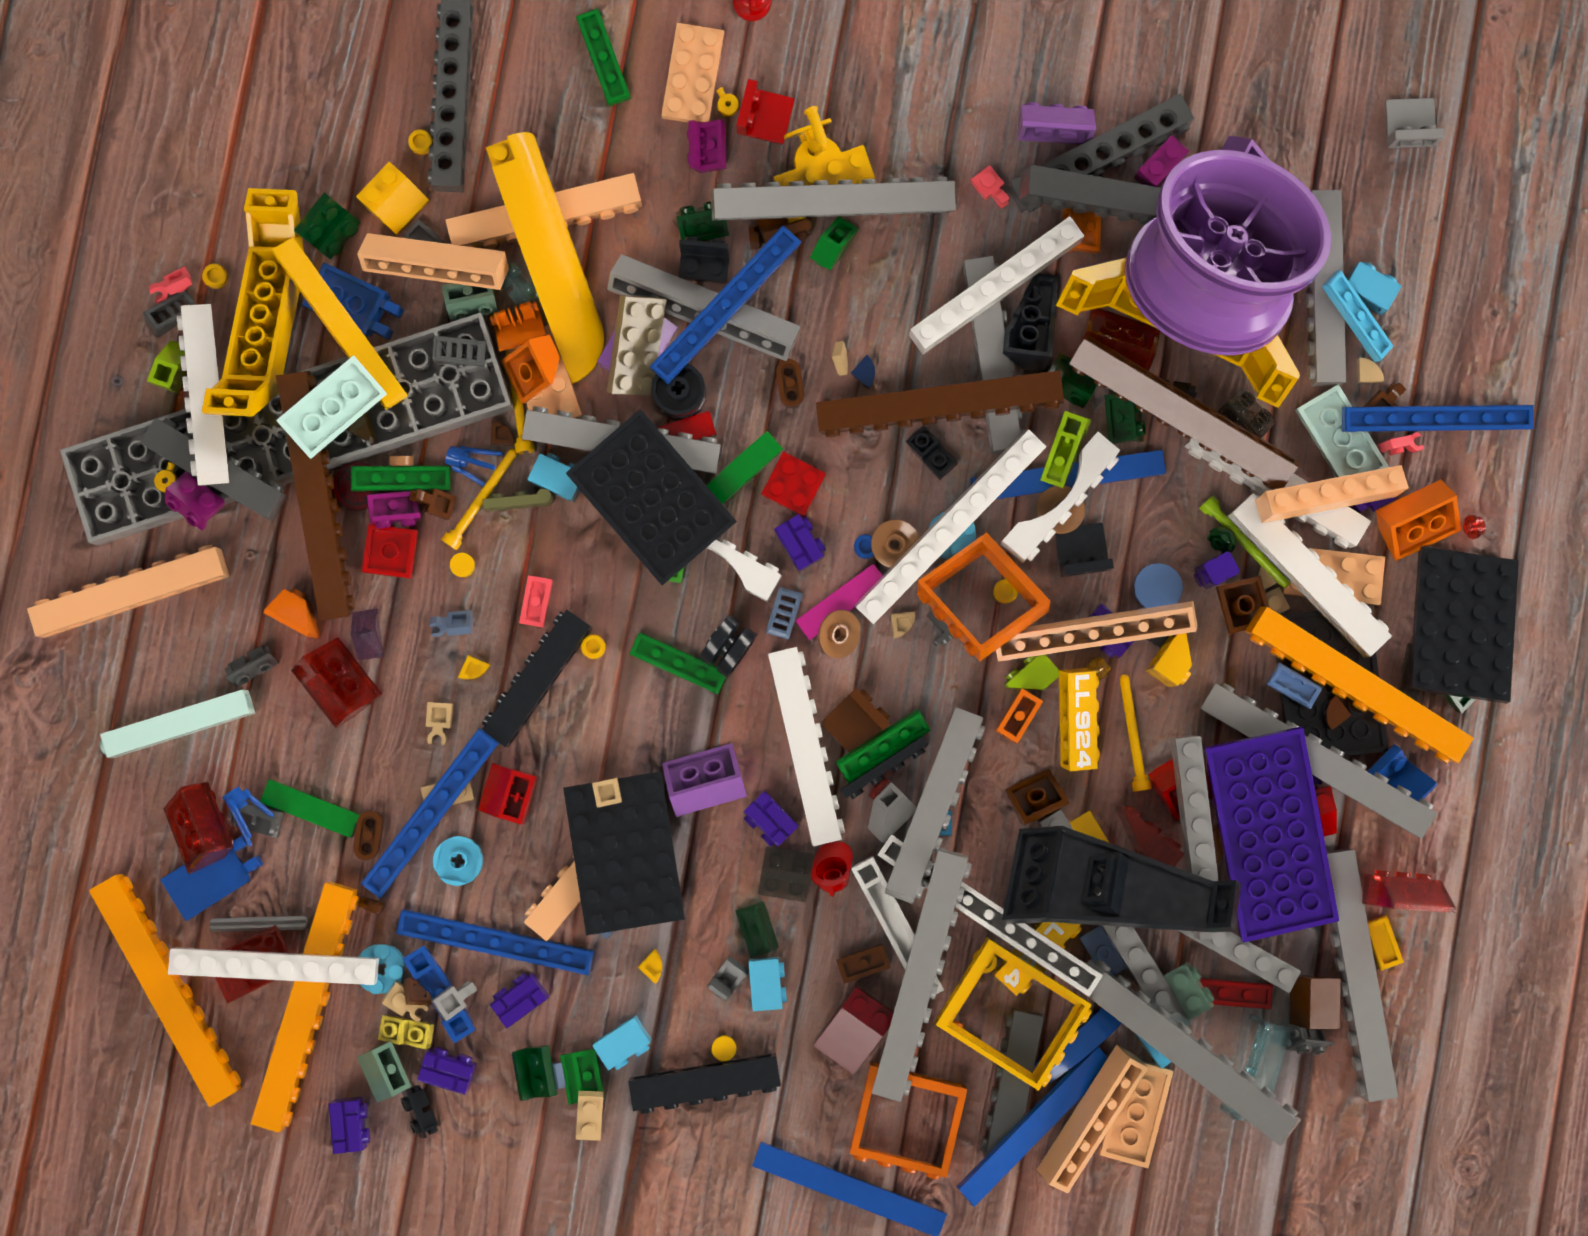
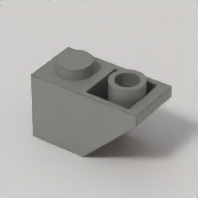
M891 782L873 801L868 829L884 844L890 835H893L915 813L917 807Z

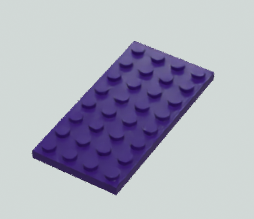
M1296 727L1205 747L1204 754L1228 879L1237 880L1241 884L1237 925L1242 942L1338 922V910L1304 728Z

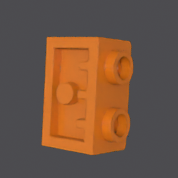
M1065 208L1062 213L1063 221L1070 216L1084 234L1081 243L1069 252L1075 250L1092 254L1099 253L1101 217L1096 216L1093 212L1075 213L1073 209Z

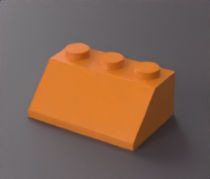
M1441 479L1375 510L1378 529L1395 561L1419 551L1421 546L1427 547L1461 531L1457 495Z

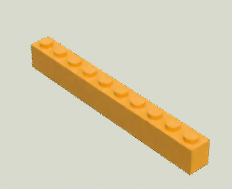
M1260 606L1245 630L1246 633L1251 635L1249 639L1259 646L1267 645L1271 648L1270 653L1282 660L1284 657L1292 661L1291 666L1303 673L1305 670L1313 675L1311 679L1323 686L1325 684L1333 687L1332 692L1343 699L1346 696L1354 701L1353 706L1364 712L1366 710L1371 711L1375 714L1373 716L1375 720L1384 725L1387 723L1395 727L1394 732L1405 738L1410 736L1415 739L1414 744L1425 751L1428 749L1436 753L1434 757L1446 764L1449 761L1459 763L1474 739L1269 607Z
M123 874L114 875L90 889L89 892L206 1103L211 1107L242 1089L240 1085L241 1078L235 1070L232 1071L228 1064L229 1057L225 1050L220 1049L216 1042L217 1035L211 1027L207 1026L202 1008L194 1003L191 988L183 983L180 975L168 974L169 949L163 941L159 940L154 922L151 919L148 920L145 915L143 902L135 897L132 891V882L128 877H124Z
M331 881L324 884L303 954L342 956L345 944H342L345 934L348 935L352 926V920H349L352 910H356L360 899L357 896L358 889ZM294 981L250 1124L278 1133L285 1129V1127H289L293 1118V1112H290L293 1102H297L301 1088H298L300 1078L303 1079L308 1069V1064L305 1063L307 1055H311L316 1041L313 1040L315 1030H319L323 1020V1016H320L322 1007L327 1005L330 997V992L327 991L330 983Z

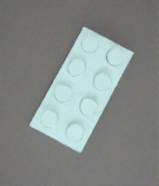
M353 355L276 421L311 459L386 396L387 393Z
M1339 384L1295 410L1336 478L1389 468L1368 432H1342V408L1352 407Z

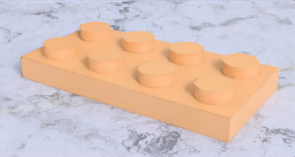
M677 23L661 114L662 119L687 123L690 120H695L698 123L710 121L725 34L724 30Z
M549 325L544 326L545 333L550 335L560 358L553 384L526 402L528 409L533 411V406L548 408V414L557 415L559 410L572 413V418H580L582 413ZM518 345L513 349H508L509 354L521 345Z
M1311 548L1319 555V561L1325 567L1329 566L1337 574L1336 579L1342 585L1346 584L1354 591L1353 596L1359 602L1362 601L1367 605H1381L1385 557ZM1291 582L1288 587H1282L1283 595L1305 597Z
M1143 1062L1148 1069L1104 1136L1099 1154L1149 1168L1173 1070L1162 1069L1159 1066Z

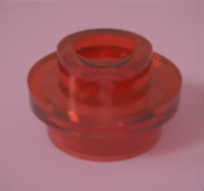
M1469 515L1465 518L1463 531L1470 539H1478L1485 533L1486 526L1482 517Z

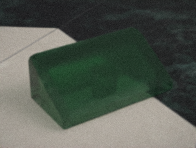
M763 901L735 910L750 958L779 948Z

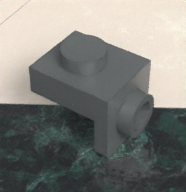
M931 611L926 616L943 633L933 642V645L935 647L938 644L944 646L953 636L950 634L943 620L940 622Z
M729 956L707 987L716 996L727 1001L749 970Z

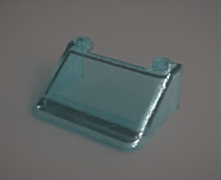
M1250 1014L1249 1019L1258 1023L1259 1028L1245 1071L1255 1078L1254 1084L1261 1089L1265 1086L1273 1092L1287 1051L1286 1047L1292 1045L1288 1036V1031L1291 1028ZM1221 1103L1220 1109L1232 1119L1248 1122L1228 1105Z

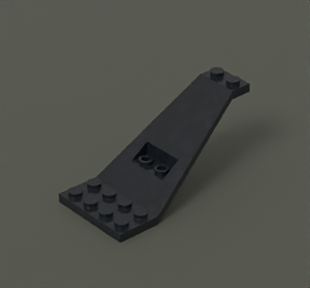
M1065 826L1019 829L1002 921L1006 924L1057 922L1197 932H1233L1236 927L1241 884L1237 880L1212 881Z

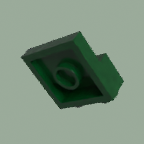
M324 192L295 227L294 231L331 260L334 255H338L342 251V245L346 240L357 233L361 222Z

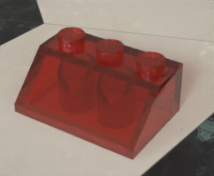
M1100 308L1091 309L1079 346L1088 334L1149 371L1157 352L1160 330Z
M339 637L302 656L291 670L335 728L354 718L382 695Z
M208 782L180 787L163 808L188 874L225 858L234 848L232 836L226 829L224 816L219 811L215 793L211 790Z
M1375 870L1374 874H1364L1362 904L1392 909L1456 913V907L1441 880L1431 879V874L1416 873V878L1411 877V873L1395 871V876H1390V871Z

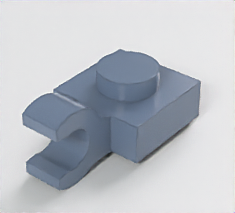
M472 610L447 612V617H431L429 626L432 627V636H442L445 632H447V636L472 634Z

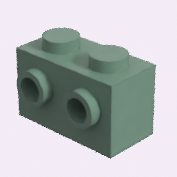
M453 283L442 285L450 322L478 313L486 316L498 312L493 289Z
M1187 962L1164 975L1189 1020L1214 1006L1212 1002L1214 997L1207 987L1204 988L1199 980L1201 975L1194 965L1191 966Z
M392 1041L357 1056L376 1102L391 1098L411 1087Z

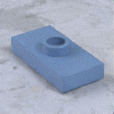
M1281 663L1276 665L1266 685L1308 709L1312 708L1323 688Z
M1101 925L1094 927L1079 937L1092 960L1096 962L1101 960L1111 968L1109 970L1111 974L1116 975L1127 968Z

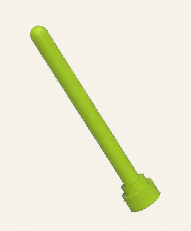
M1214 495L1199 507L1205 515L1213 516L1223 527L1230 529L1243 548L1281 587L1286 588L1289 586L1290 582L1283 573L1220 510L1221 506L1218 504L1220 501Z

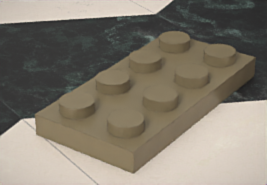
M620 295L607 385L608 393L652 396V381L656 373L649 366L658 358L667 299Z

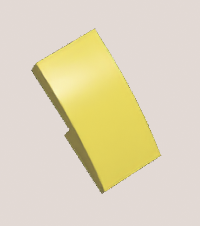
M382 1015L378 1040L392 1041L393 1044H405L425 1050L430 1049L435 1024L423 1021L416 1022L413 1019Z

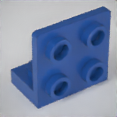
M1396 744L1367 771L1372 775L1378 772L1389 779L1387 784L1394 788L1400 785L1412 792L1409 797L1416 801H1419L1420 798L1424 799L1437 786L1435 780L1407 760L1402 749Z

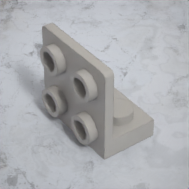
M1433 98L1393 99L1385 102L1387 148L1435 147L1444 139V128L1436 129Z

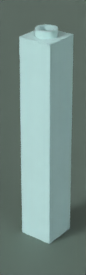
M239 690L100 734L102 739L100 741V748L107 758H116L256 714L249 690Z

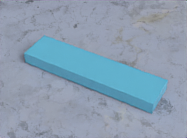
M1341 270L1334 272L1321 287L1373 361H1381L1393 348V344Z

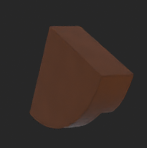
M749 225L750 250L760 248L759 228L757 225Z
M492 420L490 444L492 446H514L516 442L510 429L501 422Z
M1337 695L1329 700L1326 708L1325 722L1329 730H1333L1351 716Z
M363 896L360 898L358 906L369 912L379 914L383 911L384 902Z
M412 978L404 980L406 1005H430L432 1003L430 993L418 984L417 980Z

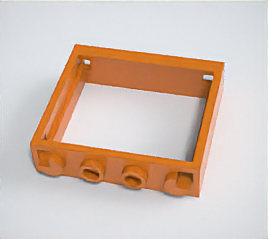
M987 532L918 580L917 595L921 602L924 604L928 603L932 608L934 616L940 622L942 620L945 622L950 634L955 639L959 638L964 644L966 652L972 657L975 656L979 662L1049 612L1050 600ZM981 555H984L1032 608L981 645L932 590Z
M869 1062L849 1146V1154H852L853 1158L859 1161L876 1160L877 1164L883 1167L891 1168L893 1164L901 1166V1170L915 1174L917 1170L925 1172V1176L932 1179L940 1180V1177L947 1178L968 1090L966 1085L909 1072L907 1080L912 1081L911 1086L957 1097L941 1166L859 1146L875 1077L880 1065Z

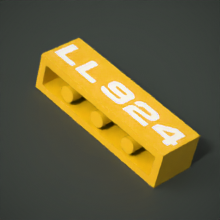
M1088 668L1059 670L1060 767L1068 771L1098 769V761L1100 759V751L1097 747V737H1099L1100 733L1097 723L1099 702L1096 699L1099 679L1096 671Z
M1041 922L1033 927L1034 930L1065 949L1063 944L1069 938L1074 939L1082 930L1081 924ZM1016 948L1011 951V953L1044 973L1046 968ZM1005 960L993 971V975L1016 996L1019 993L1024 994L1032 985L1030 982L1033 979L1032 977Z

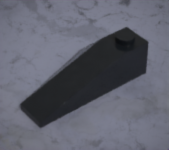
M1038 273L1032 277L1019 306L1016 308L1005 330L1002 354L1023 370L1048 372L1052 359L1059 275Z

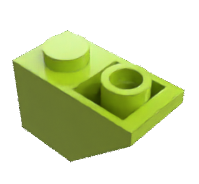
M170 340L157 355L147 382L154 386L179 394L183 384L182 377H185L187 372L182 371L180 356H185V350L180 351L178 342Z
M1045 654L1027 657L1023 661L1026 665L1020 671L1015 668L1005 677L1008 681L1004 686L1008 689L1023 688L1024 690L1042 691L1059 677V669Z

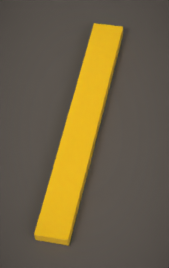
M292 237L273 248L272 254L347 357L350 358L354 355L387 393L380 400L384 408L388 410L406 399L407 393L295 239Z

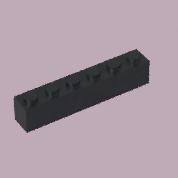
M567 609L564 613L559 612L553 621L555 626L550 633L545 632L539 641L541 646L537 652L534 653L532 651L524 662L527 666L523 672L520 673L518 671L510 682L513 686L509 692H503L498 698L496 704L499 706L494 713L489 712L482 721L484 725L482 730L504 747L509 748L576 653L583 639L588 636L593 628Z
M776 1053L630 1077L628 1083L633 1111L639 1110L640 1114L653 1112L655 1107L664 1106L665 1110L679 1107V1103L688 1102L689 1105L702 1104L703 1099L713 1098V1101H722L728 1099L727 1095L737 1094L738 1097H746L752 1095V1091L762 1090V1093L774 1092L777 1090L776 1087L781 1086L777 1055Z

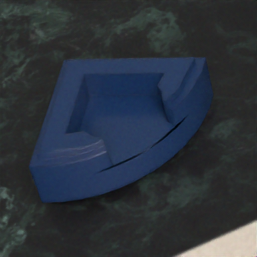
M866 355L854 368L851 375L868 389L871 388L874 382L875 367L871 358Z

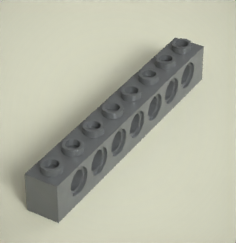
M441 0V4H437V18L440 19V27H436L435 37L436 42H439V48L434 53L437 74L433 75V88L436 89V98H432V112L435 113V121H431L430 133L431 136H434L433 145L429 146V159L432 160V169H428V183L431 184L436 192L464 193L474 15L472 0ZM452 21H460L456 27H449ZM451 44H458L456 50H447ZM450 67L457 68L454 74L449 75L446 72ZM448 91H456L452 98H445V94ZM447 114L455 115L453 120L450 122H445L443 120ZM445 138H453V142L450 145H442ZM443 162H452L450 168L441 169V165Z
M1180 93L1041 165V167L1100 177L1107 168L1111 166L1114 169L1127 162V158L1133 155L1136 158L1146 153L1148 147L1154 144L1156 147L1164 144L1169 136L1175 133L1179 136L1187 132L1194 117ZM1160 119H1167L1171 126H1163L1160 123ZM1139 130H1146L1150 137L1144 138L1140 136ZM1117 141H1125L1129 148H1120ZM1096 152H1104L1107 155V159H1099ZM1075 163H1083L1086 166V170L1080 171L1076 169ZM1021 176L1010 181L1008 190L1021 213L1026 210L1030 213L1042 206L1029 205L1028 201L1019 200Z

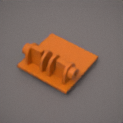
M536 301L520 304L521 313L517 305H515V315L512 314L510 307L507 308L509 317L505 310L494 312V315L490 316L491 323L495 329L499 351L513 349L529 339L546 336L540 309Z

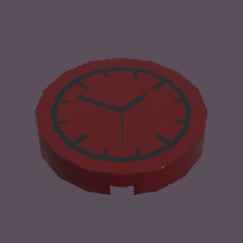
M352 462L344 465L334 478L333 490L337 500L343 506L352 510L368 509L367 495L381 494L382 491L352 492L351 466L371 465L364 462Z

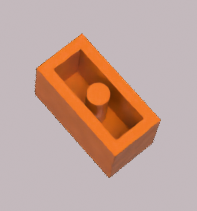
M1023 688L1019 689L994 731L1014 744H1018L1043 701Z

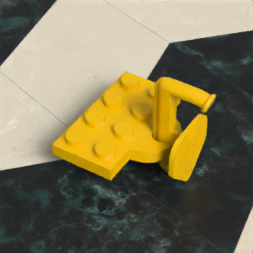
M817 106L808 107L804 111L810 125L784 135L785 140L797 136L801 140V144L796 149L793 159L795 169L772 177L774 182H780V186H790V182L804 181V186L814 185V181L827 180L828 185H837L838 180H852V184H862L861 180L875 179L864 145L841 152L837 144L826 137L823 126L832 122L831 118L821 121L817 112ZM806 217L787 218V221L790 224Z

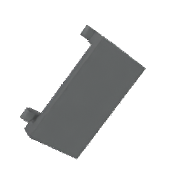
M246 801L248 805L239 811L248 829L278 838L285 812L267 807L274 814L273 817H269L252 802ZM229 809L226 823L230 826L238 827Z

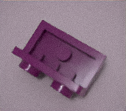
M721 119L698 123L695 120L688 121L687 139L689 141V153L687 159L690 168L699 173L727 169L725 121Z
M187 471L168 486L165 492L167 506L172 511L179 512L191 526L198 527L201 531L206 528L207 521L225 504V501L207 486L198 485V480Z
M411 491L367 495L370 525H376V528H389L391 523H401V526L416 525L415 521L420 520L421 514L419 513L418 503L408 500Z

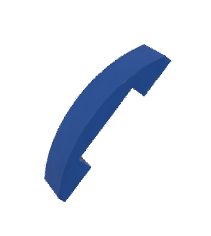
M425 945L402 958L414 979H417L420 985L430 993L432 999L452 985ZM466 1008L448 1021H445L438 1012L442 1019L441 1023L453 1043L476 1030Z
M1102 1007L1098 1008L1089 1016L1090 1018L1076 1029L1078 1031L1076 1039L1072 1044L1068 1043L1063 1050L1065 1056L1058 1066L1054 1065L1050 1071L1052 1077L1048 1084L1084 1059L1122 1023ZM1042 1056L1035 1061V1068L1041 1060Z

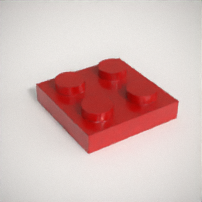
M783 451L761 496L804 517L826 473Z
M368 524L362 573L412 579L418 531L396 527L376 528V525Z

